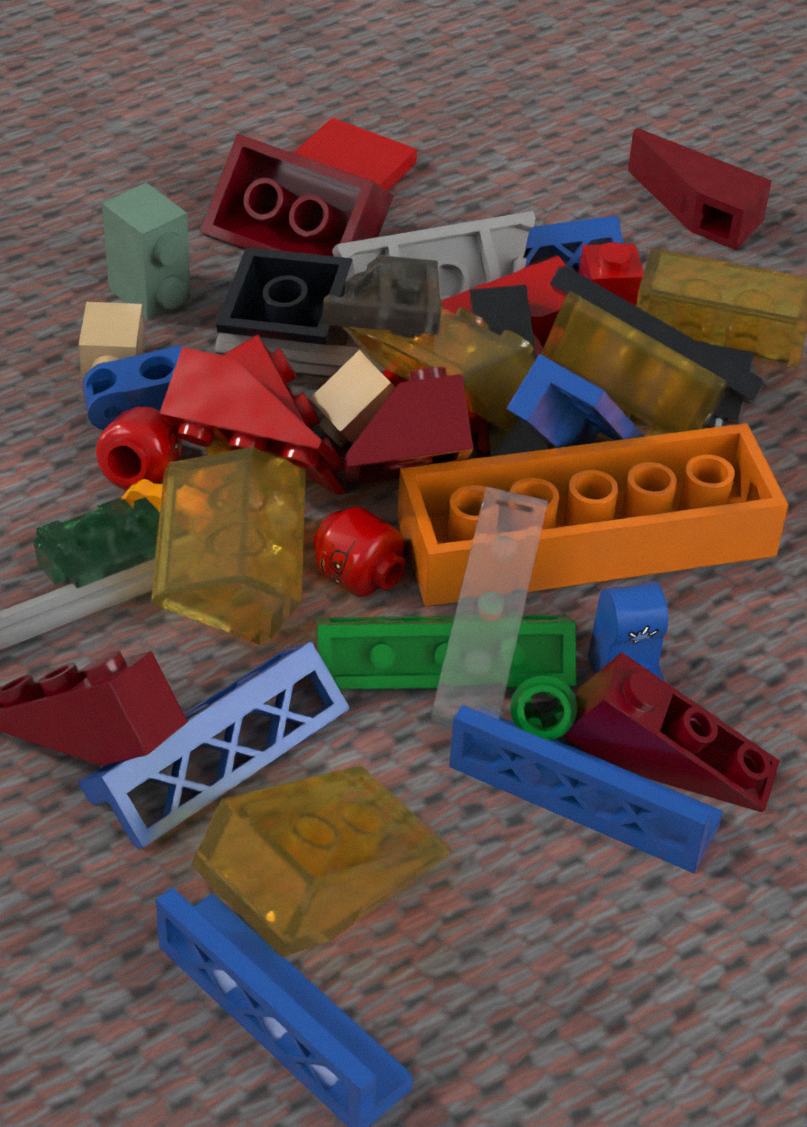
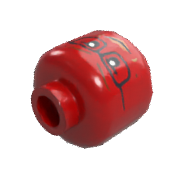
M134 407L124 411L100 434L96 446L97 463L103 475L114 486L127 491L133 484L138 483L142 479L159 484L178 465L183 450L182 439L177 436L178 428L159 414V410L152 407Z
M351 507L344 511H335L321 523L314 536L313 548L316 552L317 569L324 576L354 596L365 597L379 588L389 590L399 581L405 570L403 535L395 527L363 507Z

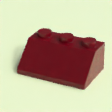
M237 134L200 232L242 248L250 247L333 256L332 250L337 244L378 237L394 195L368 179Z
M429 367L410 372V381L400 382L346 453L344 473L346 486L399 479L400 468L467 460L473 450V442L462 374L447 376L446 367Z

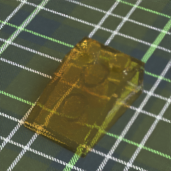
M360 765L221 799L191 866L213 887L215 893L221 899L228 902L281 957L331 941L447 858L452 849Z

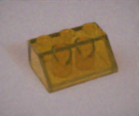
M651 247L639 287L636 307L698 342L752 352L756 362L798 370L807 334V277Z
M389 283L339 303L334 307L330 315L379 366L409 381V373L429 367H446L447 376L462 374L469 412L506 431L510 429L516 420V417L506 408L536 361L531 355L534 347L518 334L504 330L500 336L488 330L489 326L474 313L464 308H459L455 314L443 308V302L435 295L417 286L410 292L393 283Z
M569 291L563 301L541 353L544 357L604 390L628 418L632 416L650 427L645 436L706 429L728 392L726 380Z
M254 447L170 462L164 469L151 603L258 645H267L302 603L306 470L284 458L275 457Z

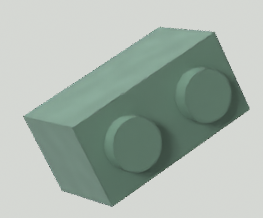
M148 183L137 186L102 203L108 289L126 303L143 304V317L147 320L167 310L175 309L183 302L191 299L187 212Z

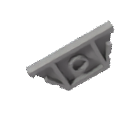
M534 211L341 243L337 244L332 252L335 257L353 258L357 288L404 347L412 346V311L525 268L526 258L523 257L529 231L534 227L535 215Z

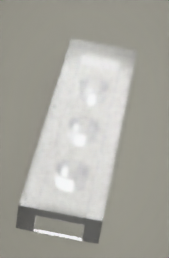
M486 487L433 704L430 724L453 728V718L462 704L499 720L548 500Z

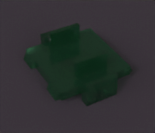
M146 497L134 501L133 508L125 499L117 498L98 505L97 510L62 523L57 520L36 528V538L33 539L38 565L56 585L66 581L67 576L76 588L168 554L164 516Z

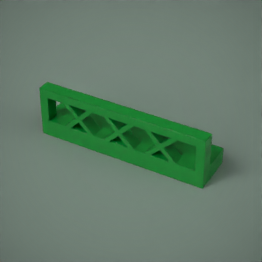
M565 614L316 617L317 651L339 689L519 687L524 681L539 674H547L560 679L568 686H576V622Z

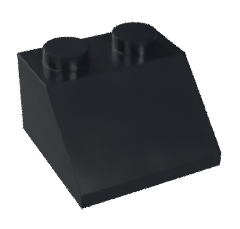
M246 247L217 320V333L252 337L258 334L261 338L322 345H346L359 307L353 258Z

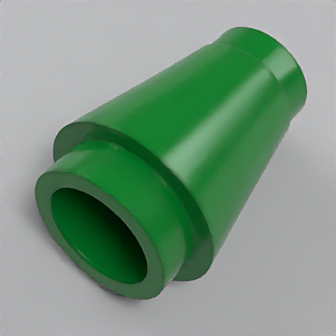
M539 674L524 681L516 689L511 699L510 712L517 728L550 741L561 737L571 728L577 715V702L572 690L563 681L547 674ZM539 692H546L548 697H555L552 703L541 706L533 702V695Z

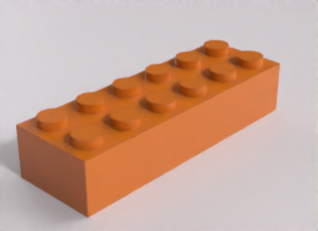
M748 423L400 468L397 522L403 535L405 547L424 605L427 607L776 557L788 510V503Z

